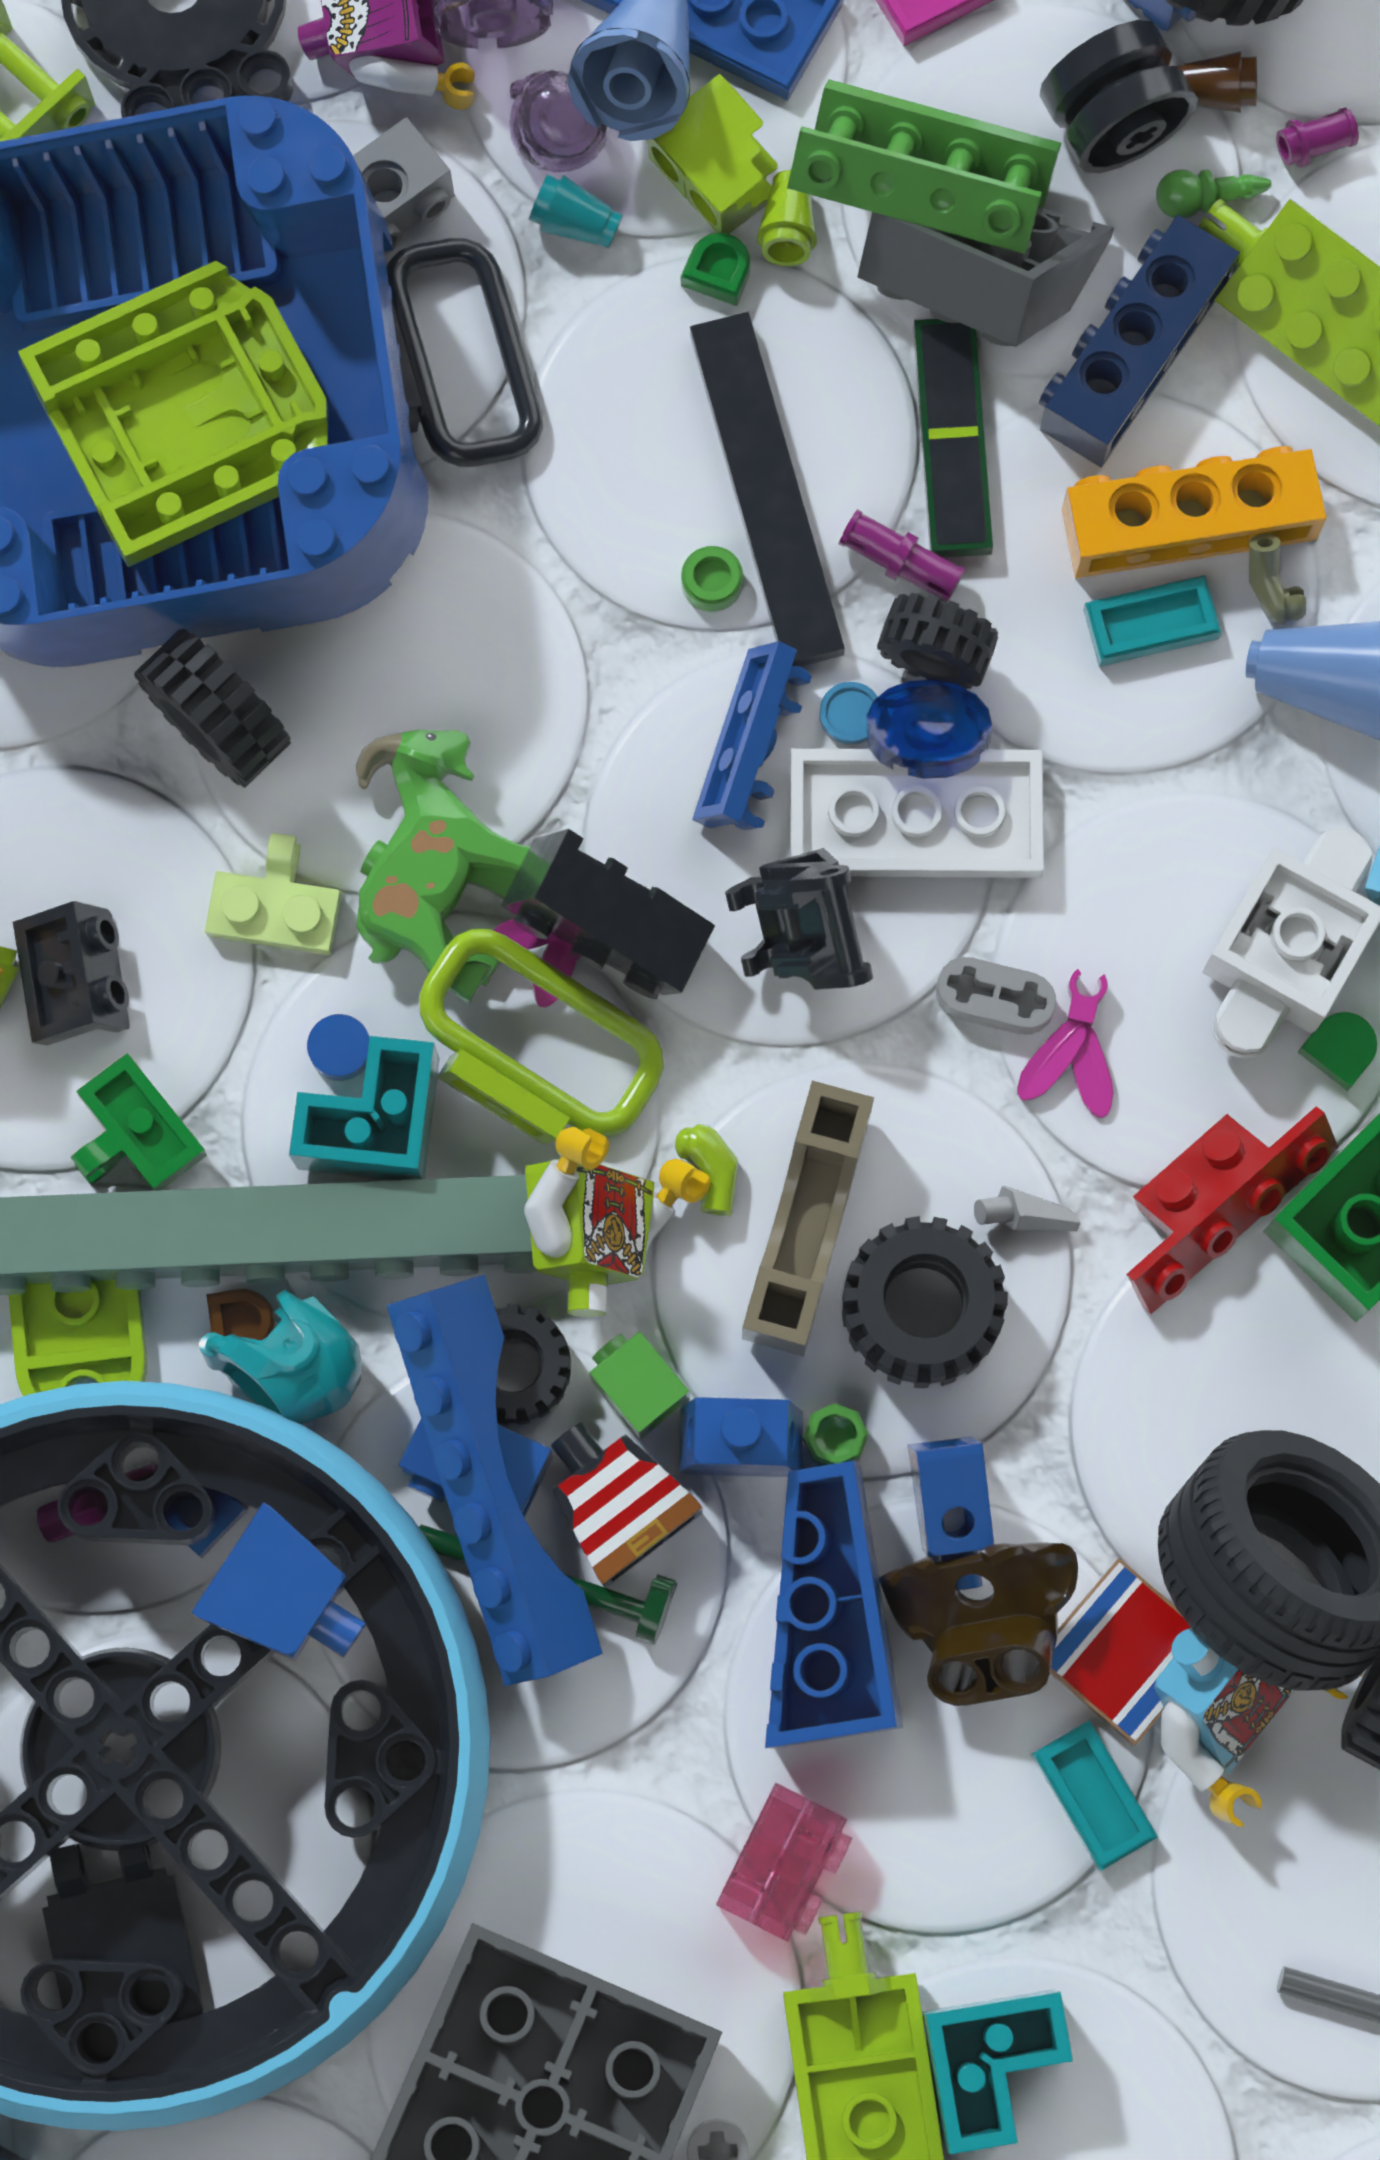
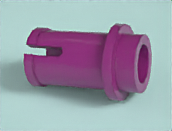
M1347 107L1300 123L1297 119L1289 120L1285 128L1278 130L1276 134L1278 152L1284 164L1287 166L1296 164L1299 168L1308 166L1311 158L1345 147L1356 146L1359 140V131L1355 117L1350 109L1347 110Z

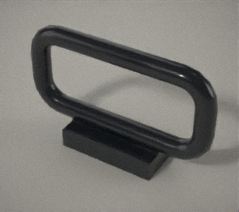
M447 238L412 245L400 250L387 263L386 270L388 283L392 290L393 299L391 304L397 344L400 345V366L405 401L409 407L410 415L408 421L410 433L417 432L419 422H421L425 438L432 451L443 461L458 467H479L512 460L527 454L539 441L544 427L543 413L502 272L494 255L481 243L467 238ZM462 262L475 270L519 415V425L514 433L471 443L458 441L451 436L447 428L407 289L408 276L418 269Z

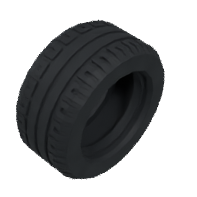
M1260 1430L1245 1432L1224 1440L1210 1453L1169 1502L1158 1526L1157 1545L1160 1568L1164 1584L1177 1610L1195 1634L1218 1656L1243 1673L1265 1683L1296 1691L1337 1689L1353 1682L1380 1656V1483L1360 1465L1338 1450L1308 1436L1284 1430ZM1260 1533L1280 1542L1309 1568L1321 1586L1301 1577L1271 1550Z

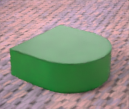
M713 233L701 238L693 247L681 274V286L737 306L750 275V255L748 249L740 239L727 233Z
M1339 1012L1326 1017L1315 1032L1313 1031L1301 1046L1298 1053L1346 1091H1349L1374 1059L1377 1051V1037L1369 1022L1361 1016L1350 1012Z

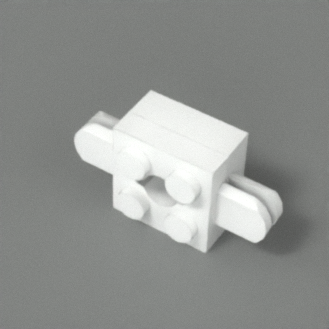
M1332 828L1315 841L1303 863L1275 847L1272 848L1202 971L1203 974L1230 988L1213 1021V1036L1219 1047L1227 1054L1238 1058H1253L1259 1055L1270 1045L1284 1019L1310 1034L1313 1031L1315 1032L1325 1019L1380 922V906L1357 893L1372 865V850L1367 841L1357 832L1346 828Z

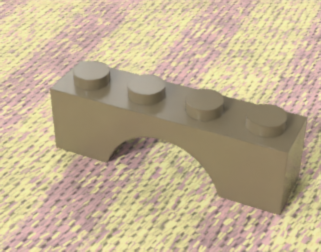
M812 1080L794 1142L777 1213L763 1259L759 1266L743 1323V1340L800 1356L805 1355L875 1097Z

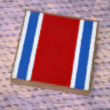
M1118 1558L1058 1628V1637L1050 1675L1132 1746H1136L1158 1720L1164 1709L1154 1686L1158 1676L1173 1659L1171 1652L1172 1643L1178 1634L1191 1627L1169 1600Z

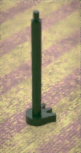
M423 1524L419 1526L437 1554L466 1564L458 1536ZM565 1574L584 1591L589 1607L638 1623L636 1639L653 1645L656 1644L678 1585L676 1580L657 1574L656 1578L652 1580L645 1602Z

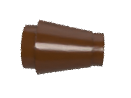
M1242 51L1177 65L1198 97L1197 106L1241 113L1242 107L1257 105V56L1242 57Z

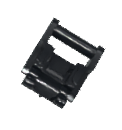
M824 848L764 864L759 867L761 877H750L725 891L729 911H738L745 906L755 904L761 926L763 940L755 949L745 953L740 958L745 977L756 976L761 971L772 967L774 976L779 978H803L811 984L814 990L850 988L863 985L873 979L871 964L863 961L846 886L852 881L849 867L839 865L838 860Z

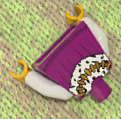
M321 0L323 17L298 27L299 43L309 60L313 61L330 54L333 61L361 83L396 92L433 96L435 91H441L445 103L451 108L458 110L467 109L474 102L475 93L469 90H457L452 86L454 82H474L475 72L468 64L463 62L454 63L448 67L445 73L438 72L437 66L445 63L434 0Z

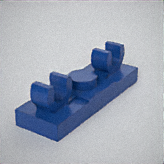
M780 641L748 649L692 818L693 821L708 828L733 824L739 829L751 830L764 826L765 820L754 816L749 811L748 799L750 795L759 800L773 798L775 791L768 783L754 780L758 768L763 765V762L774 749L777 740V732L774 728L778 716L797 714L802 709L800 704L791 701L787 697L785 692L786 683L789 682L794 686L810 684L812 678L810 673L804 668L792 666L797 652L796 649Z

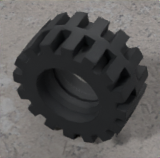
M911 593L910 596L900 594L898 598L894 599L877 644V650L881 651L880 654L884 659L892 660V665L897 668H905L908 670V674L916 678L922 676L926 678V681L934 684L941 682L946 687L956 688L959 685L964 689H971L972 686L978 687L981 685L999 637L997 629L991 627V622L984 618H978V613L971 609L964 610L960 608L958 603L950 600L946 603L941 601L939 597L932 595L924 598L920 593Z
M507 1304L505 1308L496 1309L504 1340L516 1338L527 1341L535 1347L541 1362L538 1376L525 1389L510 1392L496 1387L497 1423L508 1425V1423H518L522 1425L530 1423V1420L546 1416L555 1404L560 1403L571 1378V1356L564 1335L549 1317H545L539 1310L532 1307L527 1309L519 1307L518 1304Z

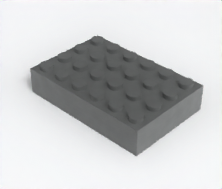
M472 1923L370 2160H671L722 2031Z

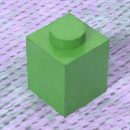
M640 1331L628 1341L622 1334L617 1335L592 1357L593 1361L597 1364L589 1372L592 1383L639 1440L644 1438L690 1400L689 1390Z

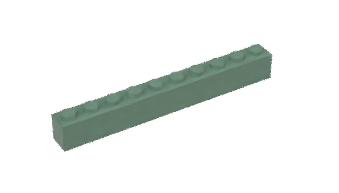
M525 1175L0 1197V1295L26 1293V1284L51 1283V1290L55 1292H85L91 1290V1281L116 1280V1288L125 1290L150 1289L155 1287L156 1278L180 1277L182 1286L210 1287L219 1285L220 1276L246 1275V1282L250 1284H276L285 1281V1273L310 1272V1279L313 1281L332 1282L349 1279V1270L375 1269V1277L400 1279L414 1276V1267L438 1266L441 1275L467 1276L477 1274L478 1265L504 1264V1271L508 1273H534L537 1270L533 1265L530 1228L524 1214V1207L528 1201Z

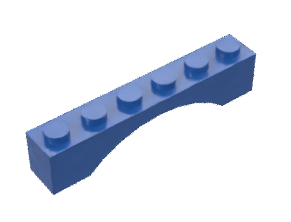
M485 1274L386 1305L504 1686L550 1677L603 1654L584 1591L559 1569L539 1544L521 1513L507 1477L498 1438L495 1403L498 1364L504 1334Z

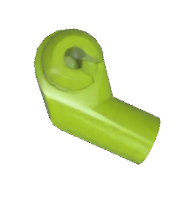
M704 1124L685 1127L676 1136V1153L679 1158L686 1159L688 1162H694L702 1172L709 1175L711 1180L709 1190L702 1198L701 1212L718 1216H731L739 1166L737 1157L714 1128Z

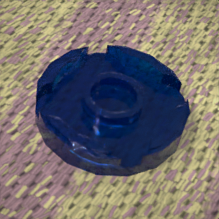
M916 680L890 687L873 700L866 716L868 748L878 761L892 770L893 763L900 767L908 768V776L921 779L948 778L970 770L980 762V754L985 749L988 750L991 743L992 722L989 708L976 694L958 684L938 680Z

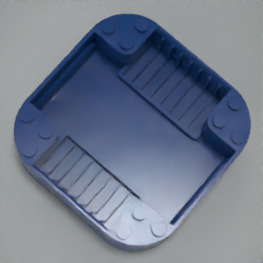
M235 96L0 142V649L7 655L35 665L71 667L141 655V649L162 646L182 628L201 639L259 628L262 632L322 622L354 612L376 599L392 585L390 579L402 566L409 553L414 556L425 529L429 495L428 482L416 460L408 421L410 415L409 407L405 401L400 366V345L397 344L391 304L393 299L392 290L388 283L384 252L394 250L386 221L349 148L330 125L305 108L272 97ZM218 261L227 267L230 276L248 288L252 289L256 286L272 297L327 399L329 409L328 445L301 450L292 454L283 463L278 475L279 497L128 567L113 543L23 367L18 351L209 263Z

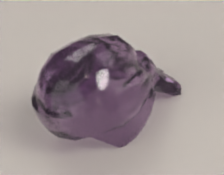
M540 70L531 73L525 79L512 82L510 86V98L516 100L511 108L509 128L511 141L517 155L541 170L552 172H571L594 160L605 147L610 129L602 123L600 128L597 129L585 120L573 104L567 84L569 73L562 71Z

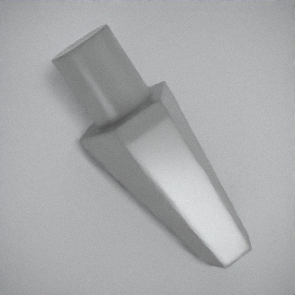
M1008 1186L1001 1187L998 1197L978 1199L974 1204V1216L980 1225L1004 1222L1014 1231H1078L1080 1226L1077 1214L1070 1208Z

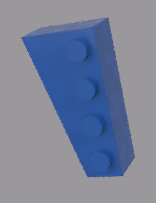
M855 1461L789 1471L781 1553L780 1592L777 1597L775 1653L770 1681L769 1724H767L765 1748H781L904 1728L881 1587L878 1580L879 1574L861 1466Z

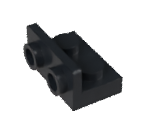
M71 901L13 921L32 1043L47 1046L96 1029L117 1033L129 1029L130 1023L127 1011L129 994L121 975L117 950L119 934L112 920V914L108 909Z

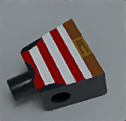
M580 1422L562 1434L551 1445L552 1449L572 1473L571 1476L552 1491L597 1579L605 1588L703 1514V1507L697 1499L627 1435L622 1436L603 1450L583 1423Z

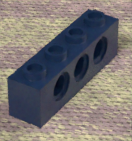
M1178 214L1165 233L1155 229L1138 256L1137 261L1143 265L1132 281L1123 276L1111 292L1104 307L1110 311L1099 328L1090 324L1079 338L1072 352V356L1077 361L1068 374L1064 376L1057 372L1044 389L1038 403L1045 407L1040 430L1102 468L1216 302L1214 301L1232 277L1240 252ZM1159 284H1169L1178 289L1181 295L1172 298L1164 297L1158 294L1153 287ZM1127 331L1139 332L1147 338L1148 343L1139 346L1131 345L1125 342L1120 334ZM1093 379H1105L1113 384L1116 390L1108 394H1100L1093 391L1087 385V382Z

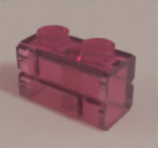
M775 1782L715 1905L787 1942L793 1930L806 1935L823 1901V1898L813 1894L812 1891L823 1869L836 1874L853 1839L842 1833L847 1819Z

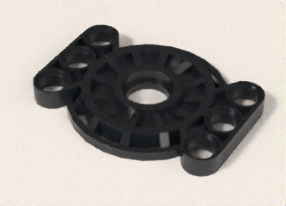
M61 0L63 17L77 49L96 71L119 86L130 89L124 95L121 103L122 118L134 116L135 111L141 105L150 102L158 103L165 109L192 104L193 94L203 86L219 88L224 93L223 98L264 96L288 102L291 99L293 81L290 68L285 58L277 52L267 50L274 42L284 19L287 0H275V5L267 25L264 23L267 18L268 2L271 0H197L192 7L175 13L160 11L152 6L148 0ZM72 4L84 10L89 28L80 32L74 20ZM94 50H102L112 63L118 67H114L99 57ZM263 69H270L280 74L282 79L280 85L275 90L269 93H258L253 91L248 85L254 73Z

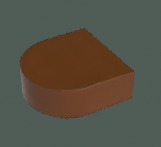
M237 1289L206 1294L211 1332L223 1336L233 1334L239 1337L263 1340L277 1326L273 1315V1307L264 1296L256 1291Z

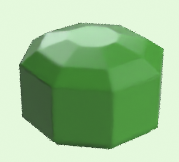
M834 1403L812 1413L803 1436V1441L813 1462L824 1466L848 1461H859L869 1434L858 1411Z

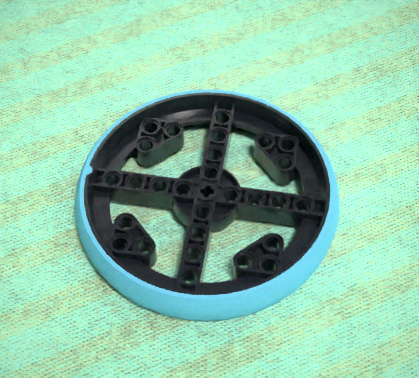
M115 1381L78 1384L29 1394L0 1404V1508L27 1495L53 1486L67 1484L59 1496L57 1503L58 1515L64 1526L81 1539L102 1542L191 1545L197 1544L208 1537L214 1529L217 1518L215 1505L204 1488L228 1495L259 1510L264 1502L278 1512L318 1550L328 1549L339 1555L342 1562L341 1571L348 1580L338 1595L346 1590L366 1623L380 1657L389 1692L388 1695L374 1682L356 1680L340 1687L332 1700L324 1803L326 1819L335 1831L351 1838L367 1836L380 1826L381 1829L375 1848L358 1884L338 1915L323 1930L208 1799L216 1781L221 1760V1733L214 1707L275 1652L218 1627L209 1625L172 1659L152 1651L129 1647L103 1649L82 1656L0 1564V1583L5 1590L6 1596L4 1606L0 1610V1662L34 1699L25 1717L20 1739V1765L26 1790L0 1812V1840L6 1827L17 1821L27 1824L35 1836L33 1851L22 1861H14L8 1858L1 1848L0 1841V1901L69 1838L88 1847L110 1851L140 1849L159 1842L275 1973L274 1977L260 1987L224 2006L192 2018L167 2023L182 2006L185 1995L183 1981L178 1972L167 1964L147 1961L57 1958L41 1962L31 1968L23 1979L20 1990L21 2001L28 2015L13 2011L0 2004V2114L20 2121L66 2129L122 2131L170 2126L205 2118L262 2098L307 2074L348 2045L387 2008L416 1973L441 1934L464 1886L479 1839L488 1791L490 1730L487 1692L477 1644L461 1599L443 1563L409 1513L381 1482L347 1453L309 1428L289 1420L270 1409L217 1391L157 1382ZM140 1447L153 1449L157 1452L159 1458L158 1468L154 1475L144 1481H134L127 1478L123 1467L127 1455ZM96 1491L103 1493L108 1501L106 1516L96 1525H79L73 1513L77 1499L86 1492ZM181 1496L196 1497L201 1501L203 1507V1514L199 1523L190 1530L180 1531L173 1529L167 1520V1512L171 1503ZM41 1630L49 1639L50 1650L48 1656L41 1664L35 1667H24L16 1657L15 1648L17 1641L28 1631ZM226 1638L235 1641L241 1653L238 1667L228 1675H212L204 1662V1655L208 1646L217 1639ZM73 1680H85L90 1684L94 1692L93 1705L83 1716L70 1718L64 1714L60 1707L59 1697L61 1690L67 1683ZM168 1684L182 1685L187 1690L190 1698L187 1713L181 1719L174 1722L161 1720L154 1710L156 1694L162 1687ZM366 1692L376 1697L380 1703L381 1713L379 1720L367 1730L358 1731L351 1729L343 1720V1705L351 1695ZM113 1732L121 1737H126L133 1733L137 1739V1744L130 1748L137 1754L131 1764L128 1765L119 1760L111 1764L107 1762L104 1754L111 1750V1748L105 1741ZM408 1741L418 1745L424 1752L425 1767L421 1774L413 1780H397L387 1769V1755L393 1746L400 1742ZM75 1775L86 1786V1802L76 1813L70 1815L63 1814L56 1809L53 1803V1788L61 1778ZM164 1779L176 1782L183 1792L181 1809L176 1815L168 1819H161L152 1814L147 1803L150 1788L156 1782ZM359 1787L367 1790L372 1795L375 1802V1811L367 1824L354 1828L347 1826L340 1820L337 1815L336 1805L338 1798L344 1791L349 1788ZM209 1829L221 1833L228 1844L227 1858L221 1866L212 1870L202 1868L196 1864L191 1852L192 1843L196 1836L202 1831ZM247 1881H261L272 1892V1909L263 1919H247L240 1914L236 1907L237 1891ZM301 1931L308 1933L318 1945L317 1961L307 1970H293L285 1965L281 1958V1943L286 1935L291 1932ZM49 1971L63 1973L72 1984L73 1994L71 2001L64 2009H49L42 2004L38 1997L37 1988L39 1981ZM145 1975L159 1976L169 1987V2003L161 2013H146L138 2008L134 2001L133 1992L135 1984ZM98 2022L107 2024L117 2035V2050L110 2060H93L85 2053L82 2046V2037L90 2024Z

